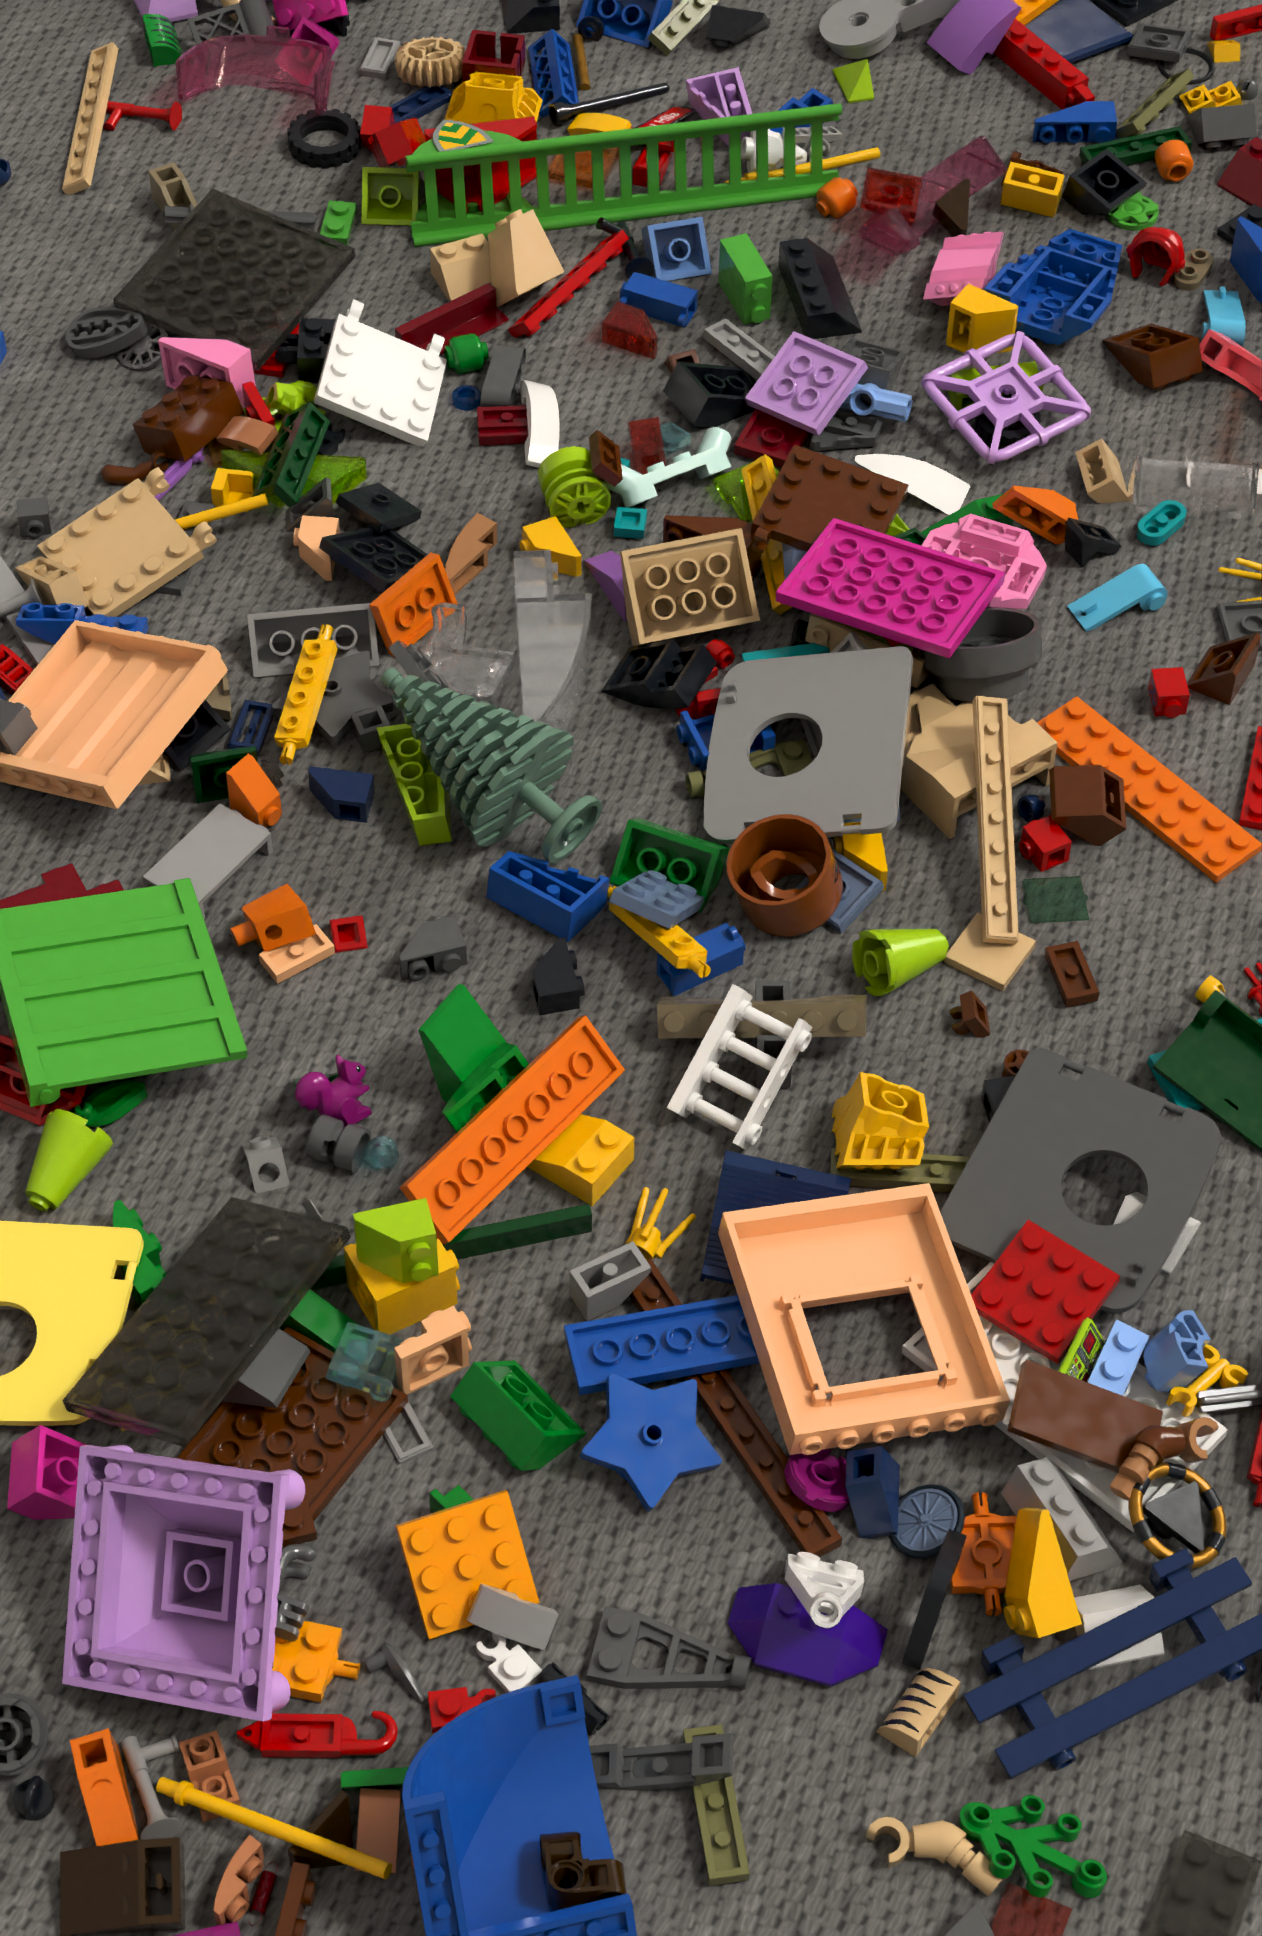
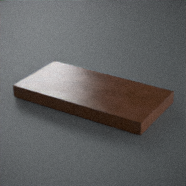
M1026 1360L1021 1365L1007 1431L1118 1473L1122 1463L1129 1457V1453L1132 1450V1440L1150 1425L1160 1426L1163 1411L1033 1361Z

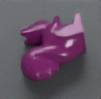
M336 1055L338 1077L330 1082L326 1075L321 1072L305 1074L296 1084L295 1099L301 1108L305 1107L308 1111L316 1108L320 1115L325 1114L340 1119L346 1127L348 1124H355L372 1114L371 1109L368 1106L361 1105V1102L358 1100V1097L367 1092L370 1087L363 1085L361 1081L366 1074V1069L362 1064L344 1060L340 1055Z

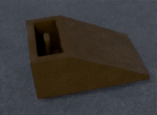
M180 1837L134 1840L60 1852V1936L185 1929L184 1844Z

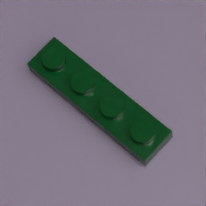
M1178 126L1080 147L1079 157L1086 164L1107 148L1125 165L1154 159L1157 148L1169 140L1183 141L1188 145L1189 151H1191L1192 142L1182 127Z

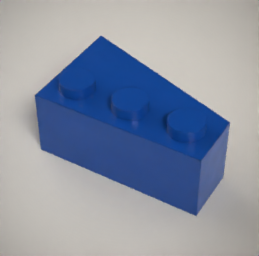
M508 851L489 868L486 898L559 938L565 937L567 942L582 930L606 905L609 877L599 875L598 880L579 875V869L569 867L568 871L548 867V861Z

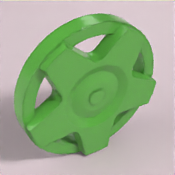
M1137 192L1117 207L1113 214L1111 212L1106 214L1112 224L1121 229L1140 231L1156 223L1159 209L1157 203L1142 196V193ZM1153 215L1152 218L1148 220L1147 216Z

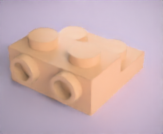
M452 1306L443 1311L438 1310L431 1313L426 1319L421 1321L422 1335L407 1338L399 1346L394 1347L397 1386L402 1392L408 1395L469 1366V1352L472 1351V1345L468 1338V1332L471 1331V1325L463 1311L457 1312L456 1308Z

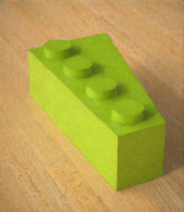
M407 724L376 728L384 756L419 846L452 841L449 793L443 788L440 783L442 780L436 776L430 760H427L421 750V740H415L411 733V726Z

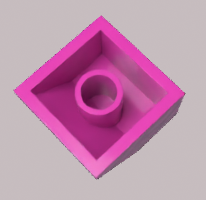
M42 1425L12 1442L7 1509L33 1520L74 1518L80 1446L87 1444Z

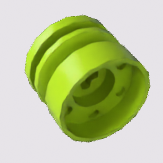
M576 446L561 448L549 454L541 462L537 471V480L545 497V503L550 516H556L562 527H575L579 523L580 525H584V523L592 524L606 514L611 505V494L607 488L606 481L599 480L592 472L590 450Z

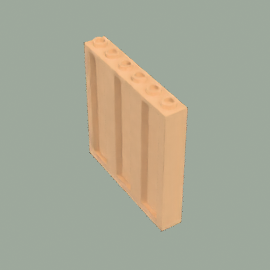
M75 620L8 700L12 703L20 702L31 711V718L38 729L16 755L0 752V782L118 809L227 673L228 669L221 659L220 652L211 645H201L186 640L180 641L164 636L149 635L139 631L134 632L118 627H108L93 622L88 623Z

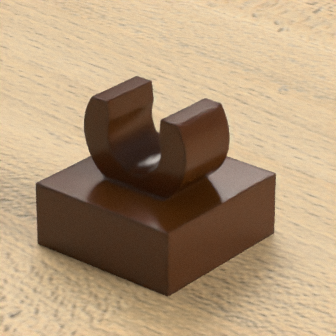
M973 991L961 994V1006L954 1007L949 1012L954 1019L962 1020L952 1024V1029L955 1033L961 1035L971 1031L976 1038L989 1036L990 1028L986 1006Z

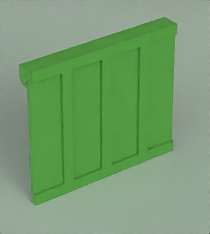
M190 878L174 880V883L0 909V996L30 1107L55 1102L60 1096V1089L247 1058V1048Z

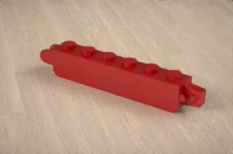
M1015 18L994 51V54L1062 110L1086 101H1095V95L1088 88L1089 78Z

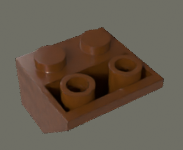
M1101 765L1054 766L1049 769L1051 818L1054 822L1094 846H1102L1126 830L1124 783L1121 777Z

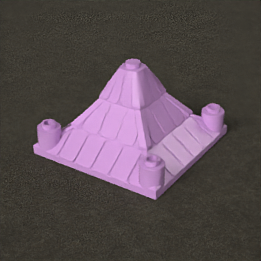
M126 1445L108 1447L80 1446L62 1684L257 1721L272 1719V1712L284 1708L289 1702L291 1694L287 1678L282 1673L273 1671L272 1664L274 1662L275 1628L278 1610L277 1596L279 1593L280 1559L283 1543L282 1528L285 1510L298 1507L304 1500L305 1483L302 1477L291 1469L264 1472L136 1453Z

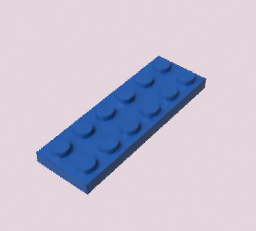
M738 1295L564 1325V1337L579 1395L606 1391V1379L611 1373L637 1384H646L759 1363Z

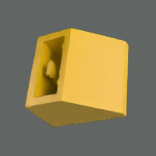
M968 284L950 302L946 345L965 353L967 350L972 348L976 350L1006 335L1015 334L1019 306ZM1010 346L997 353L1010 352L1013 349V346Z

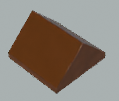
M1256 632L1211 646L1187 682L1188 689L1230 705L1255 666L1261 640L1260 634Z

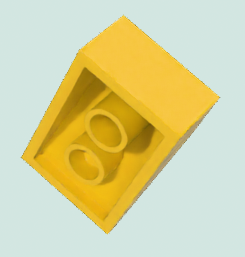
M580 1114L527 1167L593 1207L634 1160L635 1137L607 1120Z
M1022 1508L1017 1513L1004 1595L1007 1604L1004 1607V1616L1011 1630L1014 1629L1019 1635L1041 1638L1081 1625L1082 1622L1049 1510Z

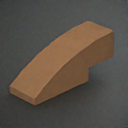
M479 513L465 525L457 536L446 562L445 571L454 595L488 566V551L497 544V523Z

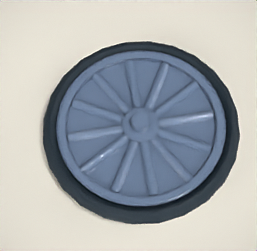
M938 1484L922 1485L908 1491L899 1499L898 1534L890 1536L893 1545L904 1555L915 1559H927L938 1556L948 1529L959 1533L963 1530L965 1513L960 1498L949 1488Z

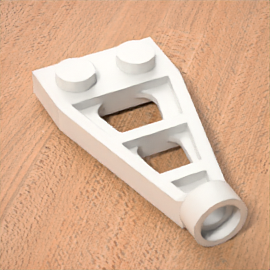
M798 1552L797 1555L788 1553L785 1565L786 1582L814 1623L820 1627L830 1628L837 1625L842 1616L861 1597L864 1584L863 1570H858V1566L851 1562L838 1560L835 1561V1564L820 1561V1557L815 1554Z

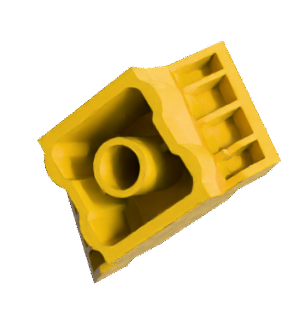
M475 72L470 74L468 81H464L453 90L445 119L475 124L534 116L537 122L543 100L533 88L523 87L522 76Z
M860 1072L847 1095L836 1099L832 1111V1118H835L832 1132H834L836 1137L834 1155H839L836 1168H855L857 1170L873 1168L874 1170L891 1168L892 1170H899L901 1168H915L919 1166L925 1147L923 1138L929 1129L924 1094L917 1092L912 1087L886 1081L878 1075Z

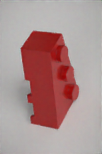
M416 117L397 122L375 132L367 141L379 167L388 168L395 164H398V167L406 165L405 156L412 155L421 144L425 143V136Z

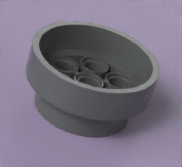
M985 608L950 659L920 649L921 659L925 660L924 667L937 676L938 690L948 698L960 701H973L975 696L1007 698L1024 691L1030 684L1029 669L1042 657L1041 622L1036 616L1025 611L1009 608Z

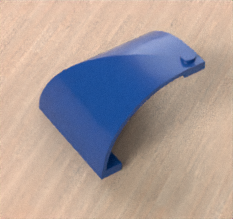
M577 1675L517 1689L471 1708L437 1731L413 1758L404 1779L402 1800L426 1936H637L633 1904L629 1893L556 1911L549 1906L547 1900L545 1872L542 1871L540 1834L577 1831L580 1833L583 1859H614L597 1788L586 1730L581 1683ZM568 1885L560 1886L563 1889L572 1888Z

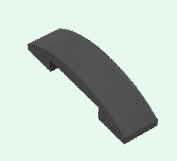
M731 1733L694 1736L692 1743L622 1748L618 1743L589 1746L598 1789L644 1791L682 1788L721 1780L732 1776L733 1735Z

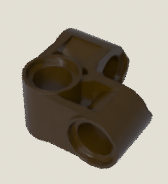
M573 1831L540 1834L542 1871L545 1872L547 1900L549 1906L554 1911L627 1894L623 1864L614 1859H583L580 1833ZM568 1885L572 1888L563 1889L560 1886Z

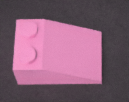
M161 337L158 340L166 386L175 390L185 378L193 375L232 382L243 409L245 408L242 384L252 381L256 386L249 348L221 339Z

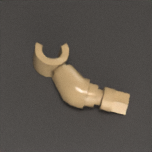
M883 1817L871 1823L866 1832L865 1838L872 1841L880 1834H890L898 1841V1849L888 1854V1868L902 1862L907 1852H913L914 1857L938 1859L942 1864L947 1861L955 1869L960 1866L964 1870L962 1875L987 1897L992 1894L1003 1880L1002 1878L995 1877L989 1871L988 1858L980 1851L977 1854L972 1851L974 1846L965 1839L967 1834L952 1823L943 1820L911 1826V1831H908L901 1821L891 1817Z

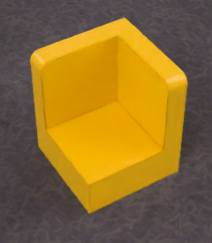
M217 468L211 486L212 503L215 505V508L252 497L255 489L253 473L251 471Z

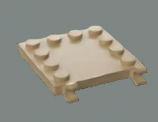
M159 467L148 473L144 483L137 478L37 545L44 557L77 572L89 604L87 608L93 615L119 616L203 559L204 556L201 551L212 546L217 541L216 537L211 533L213 531L206 521L197 525L192 536L189 537L154 497L159 493L165 492L170 487L169 483L164 479L166 477Z

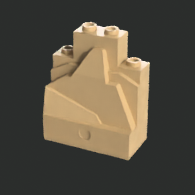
M930 684L921 690H915L909 697L900 789L949 839L955 837L957 817L977 807L973 702L962 701L958 706H955L933 684ZM1008 715L1011 788L1034 775L1045 786H1048L1050 784L1049 769L1054 767L1057 742L1034 719L1020 724Z

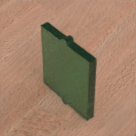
M1080 876L1023 879L1026 895L1024 904L1028 905L1031 923L1089 920L1086 906L1088 896L1084 894Z

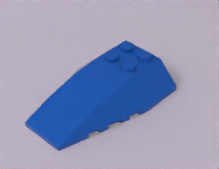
M1068 229L1050 239L1048 246L1040 245L1034 249L1032 255L1024 254L1018 257L1017 263L1009 262L1004 265L986 285L984 291L1019 306L1016 334L1017 331L1024 332L1025 336L1029 335L1038 338L1043 343L1060 345L1091 329L1110 306L1122 245Z

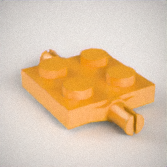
M304 1621L302 1628L299 1629L300 1633L296 1641L290 1642L278 1637L275 1638L274 1666L272 1670L282 1673L287 1678L291 1697L321 1703L326 1687L334 1675L354 1680L358 1678L361 1667L360 1663L338 1660L337 1651L342 1637V1628Z

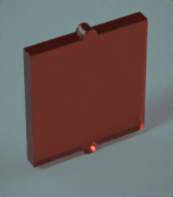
M1008 1883L991 1929L995 1936H1062L1072 1909L1045 1897H1035L1026 1889Z

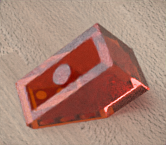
M617 301L602 322V342L655 359L657 356V334L644 310Z

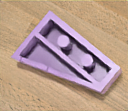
M739 67L686 79L689 103L704 120L752 114ZM751 131L741 132V141L743 137H750ZM718 135L729 147V135Z

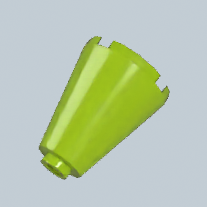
M868 929L858 933L857 935H860L859 940L853 942L852 962L857 978L863 975L871 985L865 987L868 993L873 996H884L942 962L946 958L949 946L946 937L937 929Z
M55 1109L54 1112L51 1111L45 1121L25 1194L30 1198L28 1203L42 1212H47L49 1208L56 1210L110 1151L113 1145L112 1139L99 1127L93 1132L85 1126L88 1120L79 1115L61 1109Z

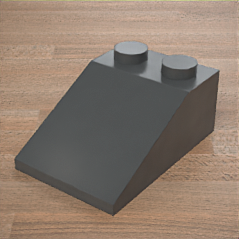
M851 338L840 349V351L866 362L868 369L857 382L858 384L873 383L881 389L890 391L907 355L905 351ZM861 393L862 402L866 405H871V398L867 394Z

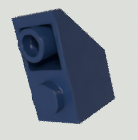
M309 766L310 791L335 819L367 823L375 794L373 774Z
M882 1446L847 1451L845 1486L861 1538L871 1539L898 1534L900 1465Z

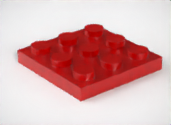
M1028 1219L971 1296L978 1315L1059 1365L1067 1354L1083 1320L1086 1317L1092 1319L1120 1282V1275Z

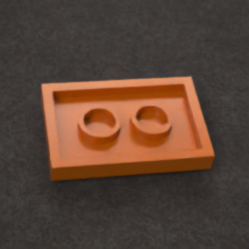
M431 552L369 604L387 652L393 657L394 655L389 649L392 644L399 640L408 646L410 644L414 645L459 606L440 555Z

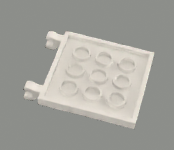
M353 299L346 315L339 314L335 321L313 403L416 446H425L429 438L447 359L439 356L445 338L433 334L431 343H428L426 350L369 327L358 322L364 303Z

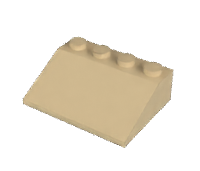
M742 528L620 551L626 616L633 646L760 621Z

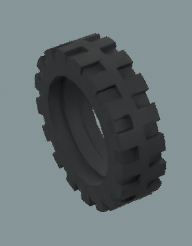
M320 108L319 111L312 109L307 111V114L301 113L297 116L296 120L291 121L290 128L287 130L288 148L291 151V156L294 159L297 158L299 163L307 164L312 168L321 167L322 169H328L333 166H342L345 162L349 163L354 156L356 157L359 154V149H361L360 125H358V121L355 118H351L349 113H341L338 109L327 110V108ZM320 130L337 131L346 137L340 143L324 147L314 146L303 140L308 134Z

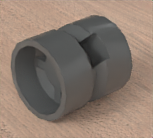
M323 1114L316 1120L307 1143V1156L326 1164L334 1160V1165L337 1168L356 1173L368 1153L371 1132L369 1129L354 1124H348L344 1127L342 1120Z

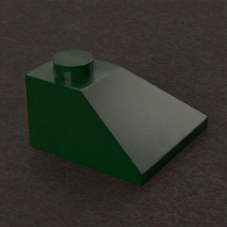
M256 747L217 750L188 756L190 777L197 804L229 798L226 772L247 754L253 756L258 763Z

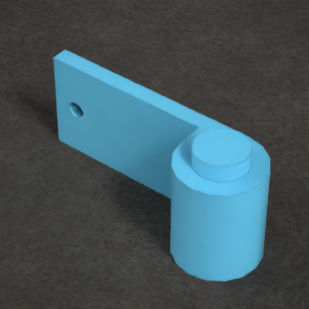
M1220 286L1219 291L1204 290L1208 322H1203L1202 340L1208 330L1211 329L1226 335L1243 347L1246 327L1238 292L1226 291L1224 286Z
M1138 564L1067 605V608L1087 632L1104 624L1137 603L1144 611L1149 609L1152 611L1158 610L1164 605L1168 592L1146 564Z

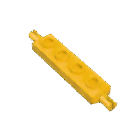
M324 624L320 626L317 639L304 640L274 739L277 746L283 748L279 761L284 765H287V762L288 765H291L296 750L308 747L338 650L335 640H330L333 627L326 624V627Z
M610 886L608 888L607 898H609V900L612 895L613 889L617 888L616 886H613V888L612 886ZM609 902V910L677 969L688 968L694 971L700 978H703V976L706 978L710 974L711 968L705 964L707 950L678 925L668 929Z

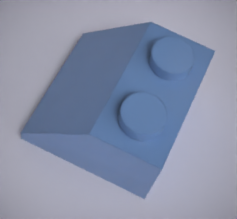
M703 217L648 225L641 229L645 254L654 265L653 275L655 278L671 281L712 274Z

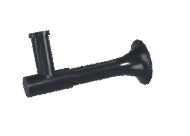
M600 217L596 223L597 229L609 234H614L623 229L629 237L622 245L630 260L625 268L627 279H630L634 272L651 276L654 271V265L650 259L639 256L627 223L619 222L614 224L607 221L604 217Z

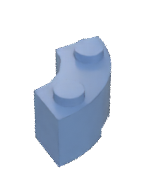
M1193 1310L1180 1312L1145 1345L1144 1362L1147 1369L1145 1378L1148 1384L1156 1391L1170 1393L1174 1387H1186L1208 1368V1364L1203 1356L1202 1347L1211 1339Z

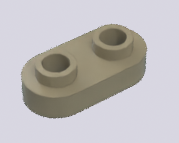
M1194 249L1185 255V267L1178 273H1174L1173 283L1176 287L1185 291H1192L1201 286L1211 271L1214 260L1213 256L1204 249Z

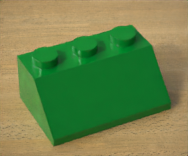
M640 818L628 819L610 883L620 886L645 871H657L667 877V881L676 885H689L696 889V894L705 897L701 910L698 911L702 913L722 876L730 848Z
M515 1360L473 1362L450 1395L460 1406L459 1411L461 1414L474 1421L483 1430L482 1434L485 1439L497 1445L507 1455L506 1459L509 1464L521 1471L541 1469L587 1434Z

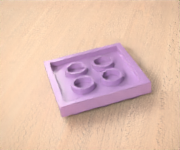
M793 331L749 391L745 400L747 405L819 436L868 367L864 360Z

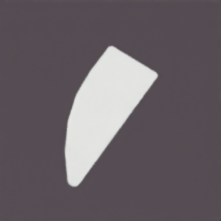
M868 454L855 457L856 463L870 471L909 484L907 492L948 515L961 508L970 489L968 483L936 466L917 459L888 454Z

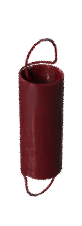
M265 1869L261 1872L249 1909L250 1913L252 1910L260 1911V1914L261 1912L263 1913V1917L265 1916L277 1873L274 1874Z

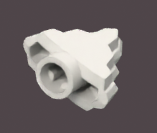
M768 129V171L783 167V138L780 133ZM751 131L750 137H743L741 141V159L747 160L748 173L756 171V131ZM795 144V165L806 163L807 152Z

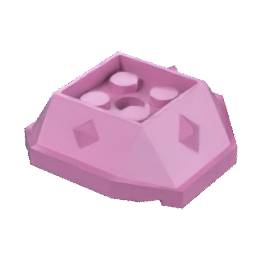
M973 514L959 518V521L956 523L946 524L930 531L921 545L1005 572L1003 585L986 608L1027 609L1045 577L1047 568L1041 553L1033 545L1034 540L1029 531Z

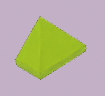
M868 59L832 69L848 104L874 100Z

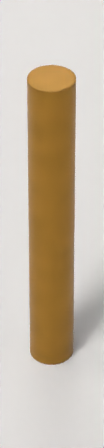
M575 34L572 37L580 90H590L583 37L581 34Z

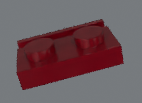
M526 405L477 407L479 445L525 444L528 438Z

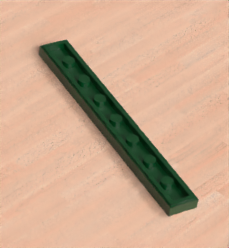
M584 1204L463 1229L449 1243L442 1245L446 1251L451 1249L457 1260L589 1233L592 1232V1212L590 1205ZM344 1254L306 1262L311 1290L347 1283Z

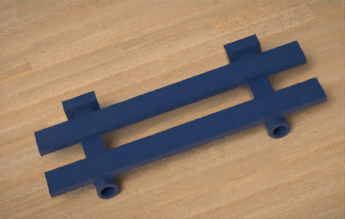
M1184 1548L1152 1564L1149 1577L1150 1582L1157 1592L1164 1588L1167 1589V1592L1025 1664L1022 1662L1024 1645L1017 1633L982 1650L981 1665L988 1676L997 1673L998 1677L963 1695L977 1723L981 1724L1016 1706L1030 1729V1732L995 1749V1754L1010 1780L1046 1761H1049L1051 1765L1053 1764L1056 1770L1072 1764L1076 1760L1073 1747L1219 1673L1221 1678L1225 1677L1227 1682L1235 1681L1243 1676L1248 1670L1244 1665V1660L1262 1651V1613L1226 1631L1211 1607L1252 1586V1581L1237 1558L1234 1557L1193 1578L1191 1570L1194 1560L1188 1550ZM1183 1620L1187 1621L1200 1645L1055 1718L1042 1696V1692Z

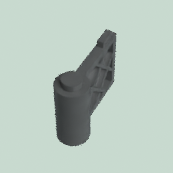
M240 0L237 4L187 19L205 68L210 67L211 70L227 67V62L255 53L263 54L266 57L272 56L277 53L281 46L265 0ZM236 14L238 21L234 28L221 23L225 16ZM206 22L212 25L213 28L210 34L206 36L198 32L195 25ZM218 28L230 33L225 44L213 39ZM237 36L246 40L248 47L237 50L230 45L234 37ZM209 44L222 49L219 56L207 58L205 52Z

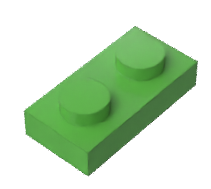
M329 200L319 235L320 243L348 246L357 212V203Z

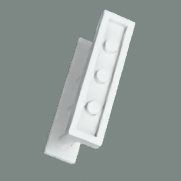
M732 984L667 1108L686 1119L690 1113L698 1112L734 1131L737 1134L732 1143L746 1150L750 1144L754 1145L759 1139L762 1132V1126L760 1125L799 1051L803 1052L808 1047L812 1037V1033H810L812 1026L798 1018L794 1028L753 1008L750 1002L753 996L744 989ZM746 1019L787 1040L778 1058L776 1059L735 1038L736 1034L734 1031L739 1022ZM730 1050L769 1070L770 1072L761 1089L759 1090L719 1069V1064L717 1063L723 1052ZM714 1081L753 1102L744 1121L702 1099L701 1093L707 1082Z

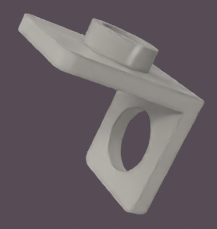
M261 1136L250 1140V1143L242 1145L256 1193L275 1190L289 1185L282 1148L276 1137ZM266 1163H273L279 1169L278 1177L272 1182H264L258 1175L260 1167Z

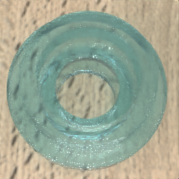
M386 1136L373 1138L366 1144L363 1151L365 1160L376 1168H392L396 1165L399 1158L397 1144Z

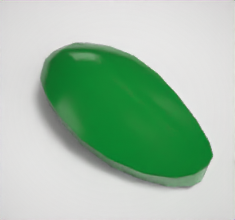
M120 1081L108 1084L96 1090L79 1106L75 1107L74 1114L88 1120L85 1125L87 1127L110 1124L123 1117L146 1099L147 1091L145 1084L137 1081Z

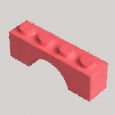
M1209 329L1199 344L1201 360L1247 387L1262 401V360L1226 335Z

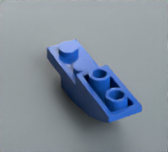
M34 602L22 605L15 620L16 626L53 644H56L75 620L88 623L93 622L108 627H118L134 632L139 631L147 634L149 629L147 617H136L135 615L106 617L102 614L86 616L84 605H73L71 603L42 605L41 603Z

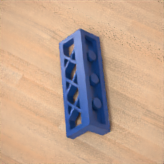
M550 29L528 47L534 91L543 100L539 112L541 117L549 115V105L560 101L569 105L579 103L570 44L556 31ZM542 48H544L543 51L541 52V54L538 55V52H539ZM548 62V63L546 64L544 70L541 71L542 68H543V66L545 65V63ZM550 79L546 88H544L547 80ZM553 95L554 98L548 102L550 96Z

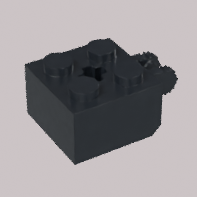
M300 318L299 334L278 335L276 340L278 348L275 352L278 362L297 364L299 381L318 384L336 319Z

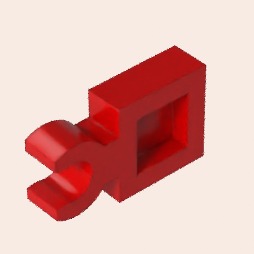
M467 1687L429 1691L428 1701L432 1733H436L462 1713L495 1698V1690L483 1689L473 1697H468Z

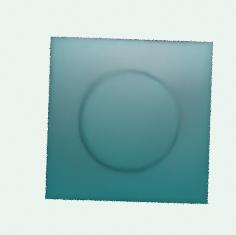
M617 507L614 537L644 539L647 509Z

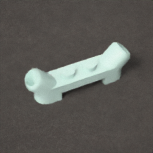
M711 427L705 431L696 455L691 456L689 451L673 457L674 463L665 466L663 461L647 467L648 473L645 475L621 464L623 480L615 487L606 481L607 488L620 494L624 506L629 508L658 496L654 487L655 484L695 469L700 479L731 468L726 454L731 442V436L727 431L719 427Z

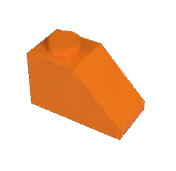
M247 754L226 772L230 809L237 810L246 819L255 824L263 825L265 828L268 825L273 826L279 821L282 814L280 793L255 758Z

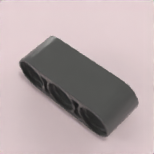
M503 344L495 345L482 387L481 407L510 406V404L514 403L517 393L516 384L520 383L523 373L521 366L525 365L526 362L525 347Z

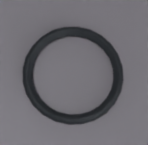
M1187 48L1185 53L1197 55L1203 58L1209 65V71L1204 77L1191 80L1187 85L1199 84L1210 79L1215 70L1212 59L1199 50ZM1159 60L1158 68L1161 74L1168 79L1172 75L1166 72L1164 61Z

